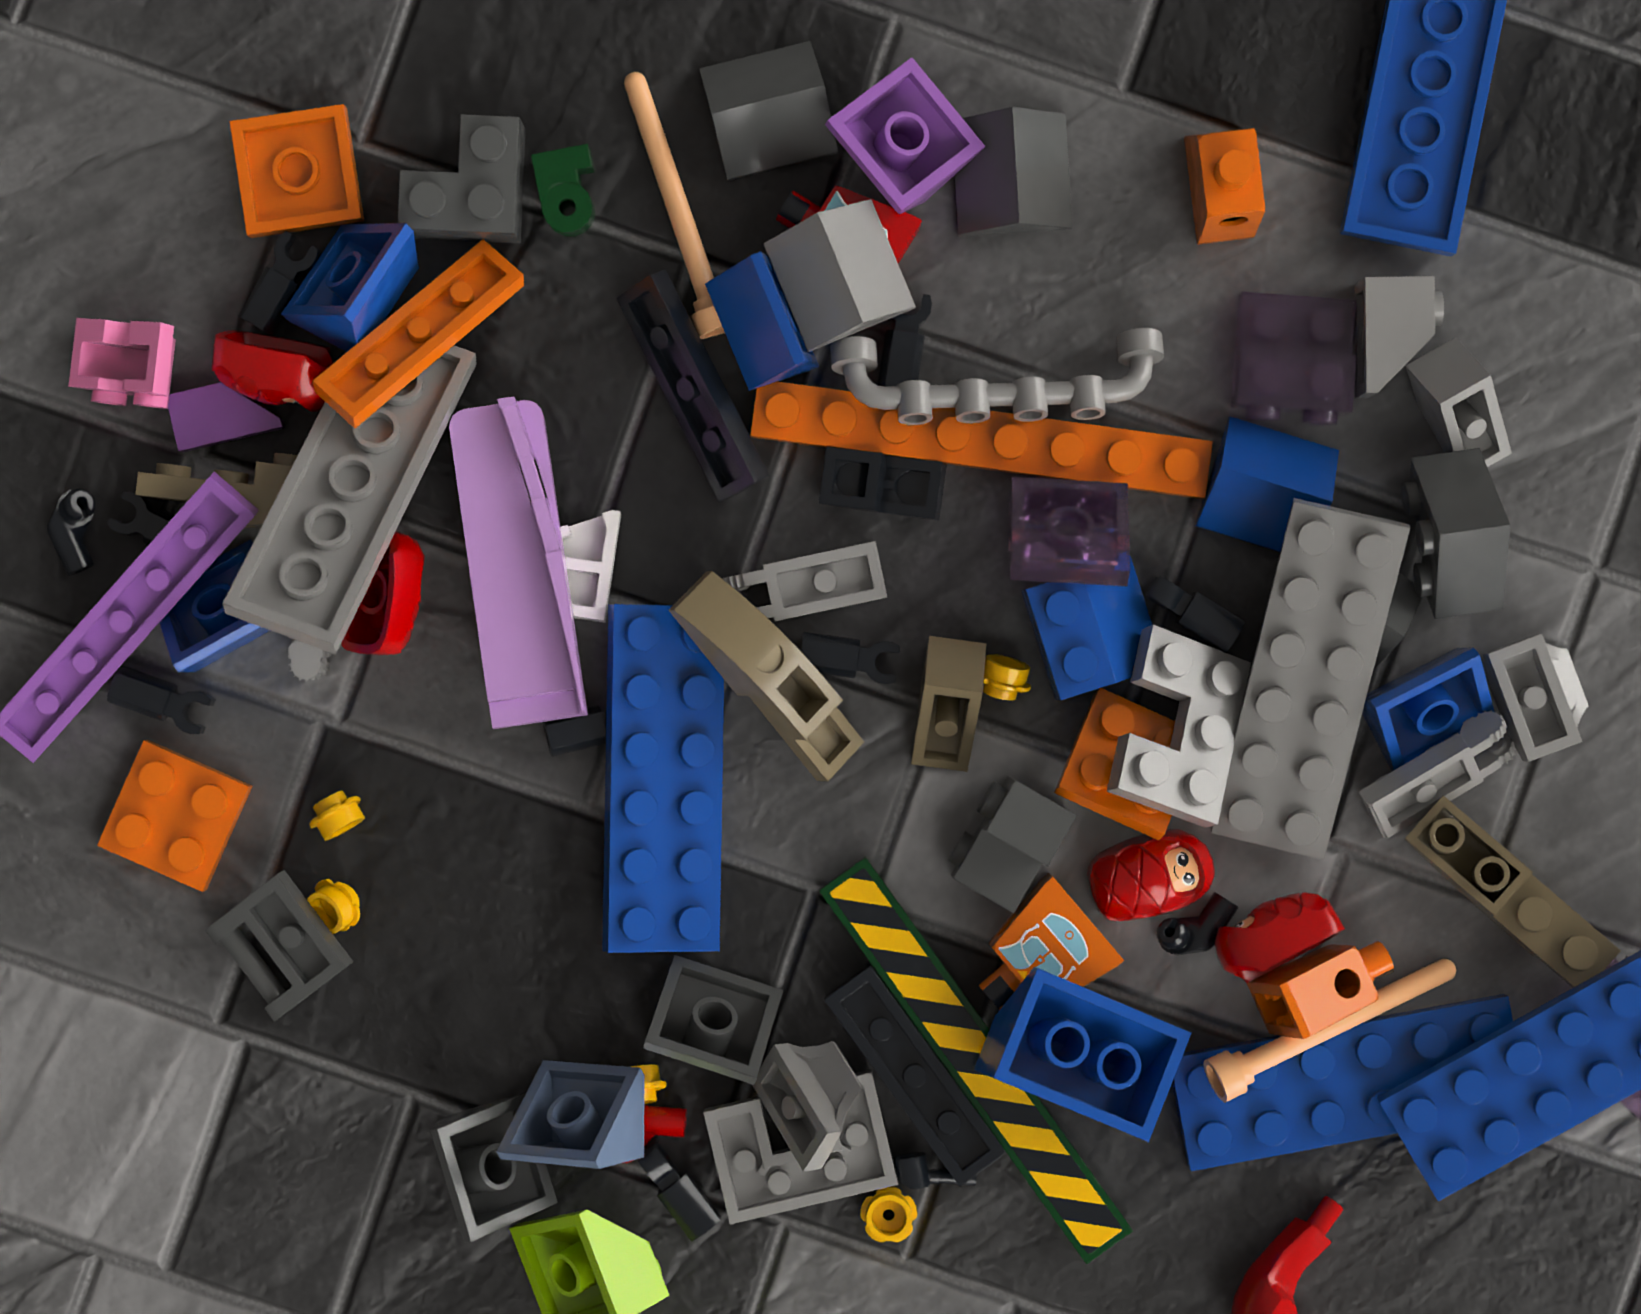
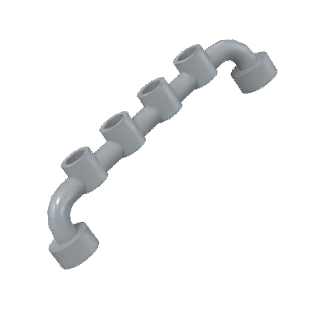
M1136 328L1120 333L1116 338L1118 361L1122 365L1130 366V369L1126 376L1116 380H1103V378L1096 375H1082L1074 377L1069 381L1046 382L1040 377H1023L1014 380L1012 383L988 384L986 380L971 378L960 380L954 385H930L926 381L910 380L902 382L897 386L884 387L874 384L867 376V373L877 368L876 342L873 339L851 336L839 339L830 345L831 369L838 374L844 375L847 388L853 396L870 408L897 410L898 421L905 425H921L930 422L933 419L932 408H955L956 420L969 424L988 420L990 418V407L1013 406L1014 419L1023 422L1042 420L1048 416V405L1070 404L1071 417L1074 419H1097L1105 415V403L1130 400L1145 389L1151 379L1153 364L1160 362L1164 358L1162 333L1159 330Z

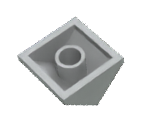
M871 199L818 212L763 243L808 352L916 308Z

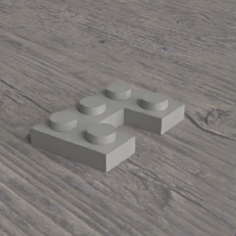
M1156 625L1142 629L1130 683L1179 701L1171 744L1169 748L1132 733L1119 736L1107 792L1205 828L1218 825L1251 662Z
M872 1070L855 1073L863 1087L845 1116L842 1131L823 1168L803 1172L790 1148L777 1151L772 1150L759 1096L704 1109L703 1113L729 1224L898 1185Z

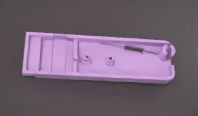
M514 396L497 399L498 404L457 411L449 423L487 700L493 729L588 715L545 418L541 408L535 402L530 400L516 401ZM535 459H536V462H537V465H538V469H539V472H540V475H541V478H542V482H543V485H544V488H545V491H546L547 498H545V495H544V491H543V488H542V485H541V481H540V478H539V475H538V472H537V468H536V465H535V462H534Z

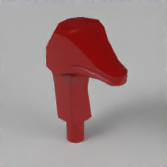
M1324 1196L1307 1221L1295 1217L1245 1273L1234 1295L1231 1314H1298L1293 1298L1297 1282L1303 1271L1332 1243L1325 1235L1344 1208L1330 1197Z

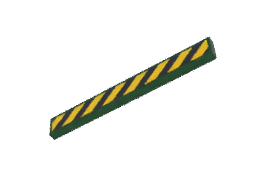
M866 856L820 888L819 892L1086 1264L1090 1263L1132 1233L1131 1226L1040 1099L1031 1093L974 1070L989 1028Z

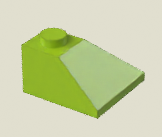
M589 1210L519 1223L509 1228L542 1314H639L669 1296L662 1277L660 1264L653 1254L649 1241Z

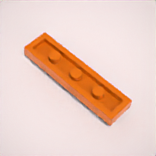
M482 239L313 380L315 393L353 428H357L524 287L523 273L488 242Z

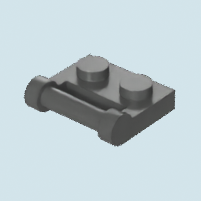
M285 870L276 874L205 930L215 944L221 941L268 1004L264 1010L274 1022L353 963V960ZM244 922L291 983L292 987L290 989H285L239 928Z

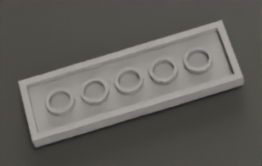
M454 345L357 428H353L326 402L324 403L223 601L225 614L336 655L475 369L476 353Z
M1293 498L1242 703L1218 825L1211 827L1212 834L1320 860L1325 859L1410 531L1409 524Z

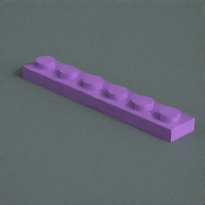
M213 472L0 712V736L34 763L259 510L216 472Z

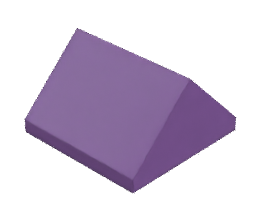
M912 57L825 123V126L898 214L926 202L985 148V145Z

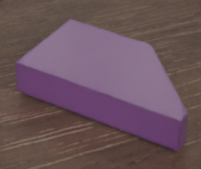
M222 382L169 394L168 411L177 448L182 453L285 428L283 419L259 406L244 395L228 388Z

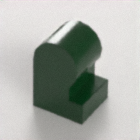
M583 144L531 154L542 213L548 225L556 233L565 237H576L585 233L591 227L595 218L594 204L588 192L582 187L580 175L595 173L589 145Z

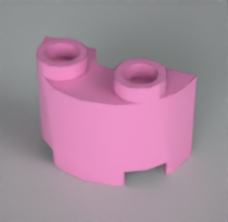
M76 318L68 387L92 390L91 401L96 403L126 406L127 395L134 396L133 405L168 409L176 339L173 338L174 326L161 322L131 321V323L105 319Z

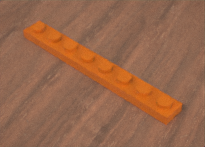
M778 381L759 387L756 390L750 434L752 438L825 448L834 447L877 452L888 456L939 461L949 465L1204 499L1206 497L1213 441L1048 418L1023 422L1014 419L1012 413L990 411V418L984 422L961 423L956 420L955 408H932L933 419L930 422L921 425H905L898 421L897 410L870 408L858 401L850 391Z

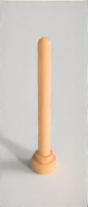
M631 72L625 77L624 87L697 297V301L693 303L696 313L692 314L691 318L700 339L714 337L725 333L705 285L714 276L646 78L639 72Z
M1440 959L1377 990L1378 1000L1304 1040L1281 1036L1246 1054H1242L1240 1051L1231 1054L1227 1050L1204 1060V1070L1208 1081L1219 1099L1226 1103L1246 1093L1247 1085L1255 1080L1254 1075L1452 980L1456 975V966L1449 959Z

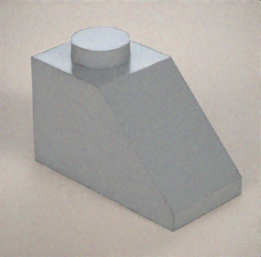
M1435 276L1364 277L1355 284L1356 398H1368L1377 394L1435 335V326L1442 325L1444 298L1441 291H1435Z
M1456 337L1405 365L1417 405L1444 453L1480 448L1487 467L1512 454L1491 375Z

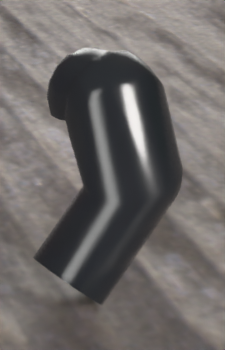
M80 488L68 490L62 494L47 524V533L68 576L78 574L94 566L83 537L94 516L96 502L90 492Z
M1214 892L1199 916L1167 918L1163 920L1157 929L1158 942L1166 952L1174 955L1206 952L1214 947L1219 927L1227 926L1239 907Z

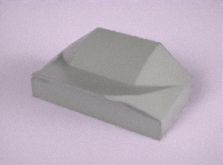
M1536 634L1483 654L1489 686L1500 715L1502 714L1507 725V734L1509 737L1511 736L1522 761L1530 762L1582 742L1577 727L1589 705L1567 648L1549 645L1545 643L1542 634Z
M833 1041L810 1047H799L789 1043L773 1045L759 1069L755 1084H752L803 1172L823 1168L842 1131L845 1116L863 1087L837 1044Z

